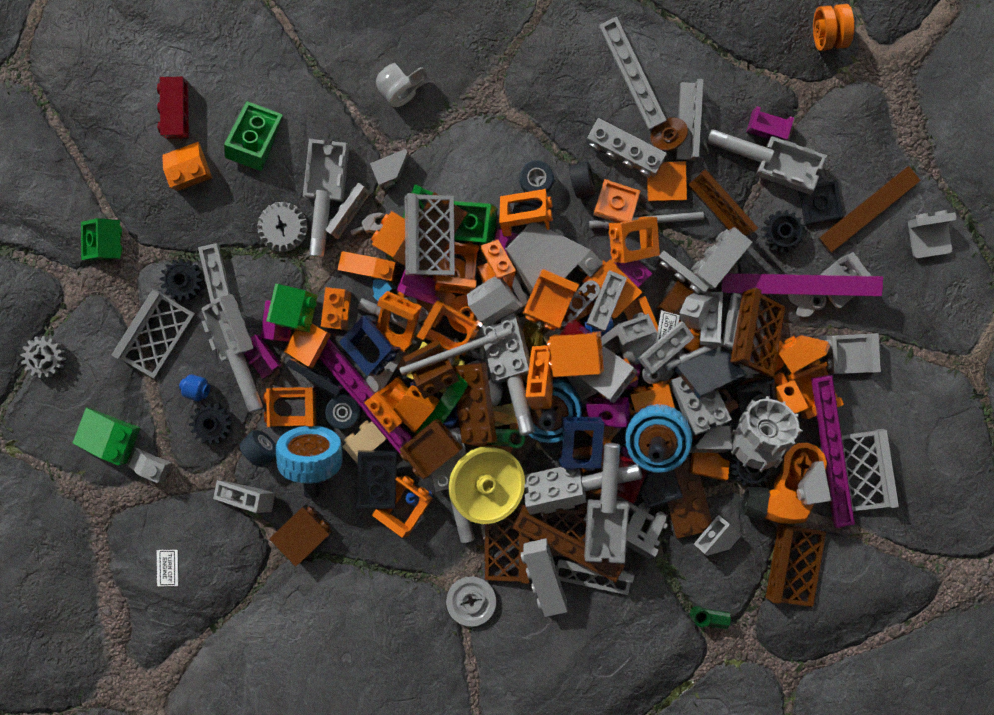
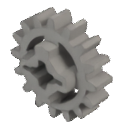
M42 336V338L34 337V341H27L30 345L29 347L23 346L26 353L21 354L22 357H25V360L21 363L27 364L25 370L31 371L32 376L38 375V378L52 377V373H59L57 368L64 367L61 361L66 360V358L62 357L61 354L65 353V350L59 349L62 344H55V338L49 339L48 336Z

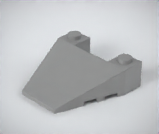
M535 222L529 223L505 249L529 297L542 269L565 278L576 266L583 274L591 277L603 264L592 250L552 230H547Z

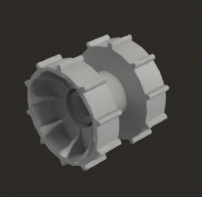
M768 396L756 402L752 400L747 407V412H744L738 421L736 429L731 433L733 448L731 454H735L744 463V467L747 465L760 469V472L773 466L777 468L782 461L781 457L795 444L794 440L802 432V429H799L798 414H794L785 405V401L782 403L769 399Z

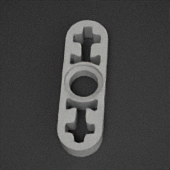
M592 280L585 282L573 295L569 307L576 314L573 316L570 313L567 317L569 321H563L561 326H566L571 320L575 319L595 299L600 292L597 282ZM594 284L596 286V293H590L587 296L590 300L586 302L585 298L579 295V293L582 291L585 294L588 290L586 286ZM581 298L583 300L582 308H573V299Z

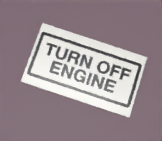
M661 311L656 342L679 323L680 315Z
M157 550V586H178V550Z

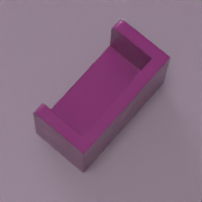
M758 106L752 111L747 133L770 139L771 136L784 141L788 139L794 117L790 116L788 119L773 116L760 112L761 107Z

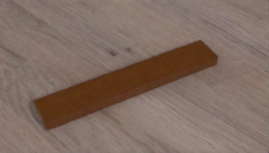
M907 166L818 237V240L829 253L833 252L921 180L911 167Z
M522 510L513 525V529L536 541L547 539L549 548L615 583L625 567L623 563H609L608 558H602L601 562H586L584 558L585 543Z

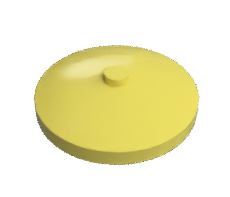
M493 446L476 448L465 454L453 468L449 480L450 499L456 510L463 517L474 523L491 524L509 516L519 505L525 489L524 472L518 460L504 449Z

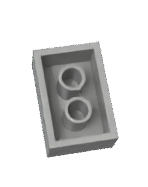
M735 227L730 230L726 229L724 232L722 231L715 239L717 243L713 244L712 247L710 246L703 253L705 258L697 261L691 268L692 273L710 286L709 289H713L719 284L752 243Z

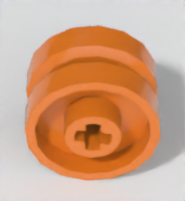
M838 4L833 8L831 6L818 7L813 20V36L817 49L820 51L831 50L833 46L837 49L848 48L852 43L854 35V17L850 5Z

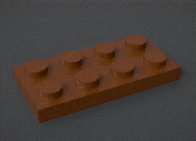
M440 200L436 206L445 213L449 209V201ZM427 202L422 211L425 213L431 205ZM454 205V234L467 215L466 211ZM434 208L426 214L434 223L441 217ZM424 217L419 221V228L424 233L432 226ZM444 218L436 224L443 233L449 229V223ZM434 227L426 234L434 243L442 236ZM424 237L419 242V247L424 252L432 246ZM442 238L436 245L444 252L449 243ZM405 239L393 257L395 261L404 266ZM433 248L427 256L435 263L441 257V254ZM425 257L419 262V270H428L432 266ZM420 275V276L423 277L424 279H427V277H428L429 275Z
M486 363L452 366L455 373H458L469 384L456 404L461 442L486 443L497 441Z
M692 455L687 456V459L674 469L684 497L667 502L677 539L704 532L712 523L700 475L690 473Z

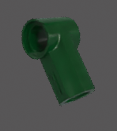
M495 428L497 441L487 442V445L520 448L526 441V435H520L519 429ZM519 434L522 437V441L520 443L513 442L512 435Z
M694 606L689 613L691 620L699 627L707 626L728 629L730 626V612ZM699 613H704L703 618L701 620H697V615Z

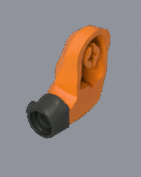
M798 443L792 446L784 455L780 473L774 483V489L769 490L768 488L747 487L745 489L742 499V513L759 520L767 519L777 523L796 524L806 522L815 503L802 504L797 497L798 484L813 462L823 461L826 470L827 461L824 453L817 446L810 443Z

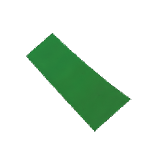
M458 373L456 375L459 381L448 387L432 413L416 430L417 433H420L437 418L443 423L460 400L469 384Z

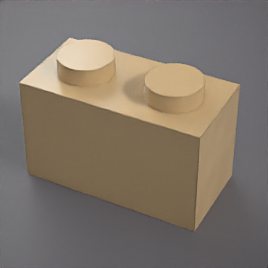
M368 420L358 427L360 431L356 435L351 433L344 439L346 443L342 447L356 463L358 460V450H374L387 439L373 421L370 423Z

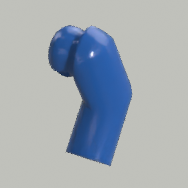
M429 491V495L434 499L432 492ZM410 492L406 495V502L417 506L419 496Z

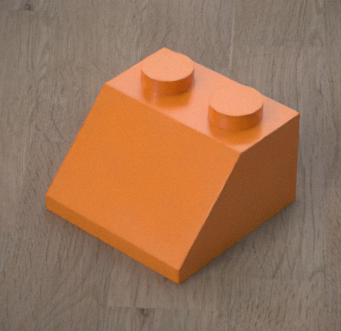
M199 142L162 155L163 171L169 187L175 191L212 178Z
M803 335L797 338L792 336L784 341L785 344L782 345L779 355L790 372L794 373L825 356L829 350L830 343Z

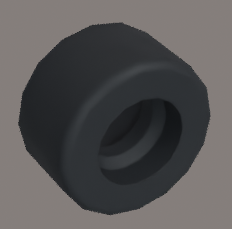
M585 161L569 166L570 179L575 196L580 199L595 195V180L589 162Z

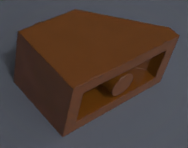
M677 280L657 308L660 311L679 315L686 297L693 294V291L690 289L691 285L686 281L681 282Z

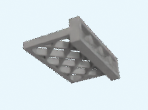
M407 193L405 196L406 275H455L454 196L416 195L415 193ZM418 200H426L431 207L424 213L419 208ZM440 200L449 201V209L445 213L436 206ZM432 208L441 215L435 223L426 215ZM423 217L432 225L425 233L419 228V221ZM442 218L449 223V229L445 233L436 226ZM433 227L442 235L435 243L426 235ZM423 237L432 245L426 252L419 247V242ZM442 238L449 243V249L445 253L436 245ZM433 248L442 255L435 263L427 256ZM425 257L432 266L428 270H419V262ZM443 257L449 262L450 271H442L437 266Z
M152 289L111 355L117 359L120 358L150 377L155 378L195 313L165 296L157 289ZM162 299L169 303L171 311L160 313L159 304ZM183 311L189 316L185 322L177 323L175 312ZM172 313L174 324L164 326L161 315ZM158 316L161 327L150 329L148 321L151 317ZM175 326L177 335L175 338L167 339L165 328ZM161 329L164 340L154 342L151 331ZM148 332L150 343L140 345L139 335ZM165 342L167 351L165 354L157 355L155 344ZM151 346L154 356L143 358L141 348ZM138 348L140 360L133 361L126 357L130 350ZM155 359L157 367L151 372L146 369L144 361Z
M877 429L875 431L841 435L842 443L843 439H852L857 442L850 452L843 445L844 451L848 453L845 457V463L850 456L860 461L853 470L848 468L846 464V470L848 469L851 472L848 476V483L854 474L863 480L856 489L849 484L851 503L857 493L865 498V501L860 506H853L852 503V510L860 511L884 507H899L887 430ZM866 436L874 437V444L870 449L861 443ZM859 445L868 450L862 459L853 454ZM870 453L877 457V463L873 468L864 462ZM862 463L871 469L865 478L855 473ZM873 472L880 476V481L876 487L867 481ZM865 482L874 488L868 497L859 492ZM878 491L883 495L884 503L875 504L870 499Z

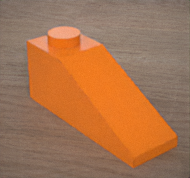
M342 251L338 270L394 283L398 264L389 260Z
M532 346L525 395L531 409L551 408L553 375L549 368L551 352L548 351L547 346Z

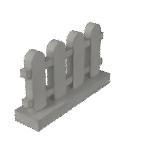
M617 495V501L628 502L629 509L635 512L627 527L626 546L648 559L656 557L658 549L654 548V546L657 547L660 542L657 538L662 528L666 529L668 525L665 523V513L657 512L652 516L649 514L650 508L646 509L644 502L635 506ZM587 514L585 515L583 520L585 523L587 521ZM645 519L651 522L646 533L640 531Z

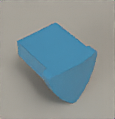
M378 279L373 280V297L377 301L387 291L392 293L396 289V286L390 282Z

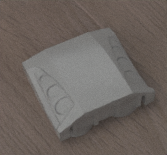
M496 276L485 281L467 294L470 309L479 322L487 326L516 311L523 305L517 300L504 279H497Z

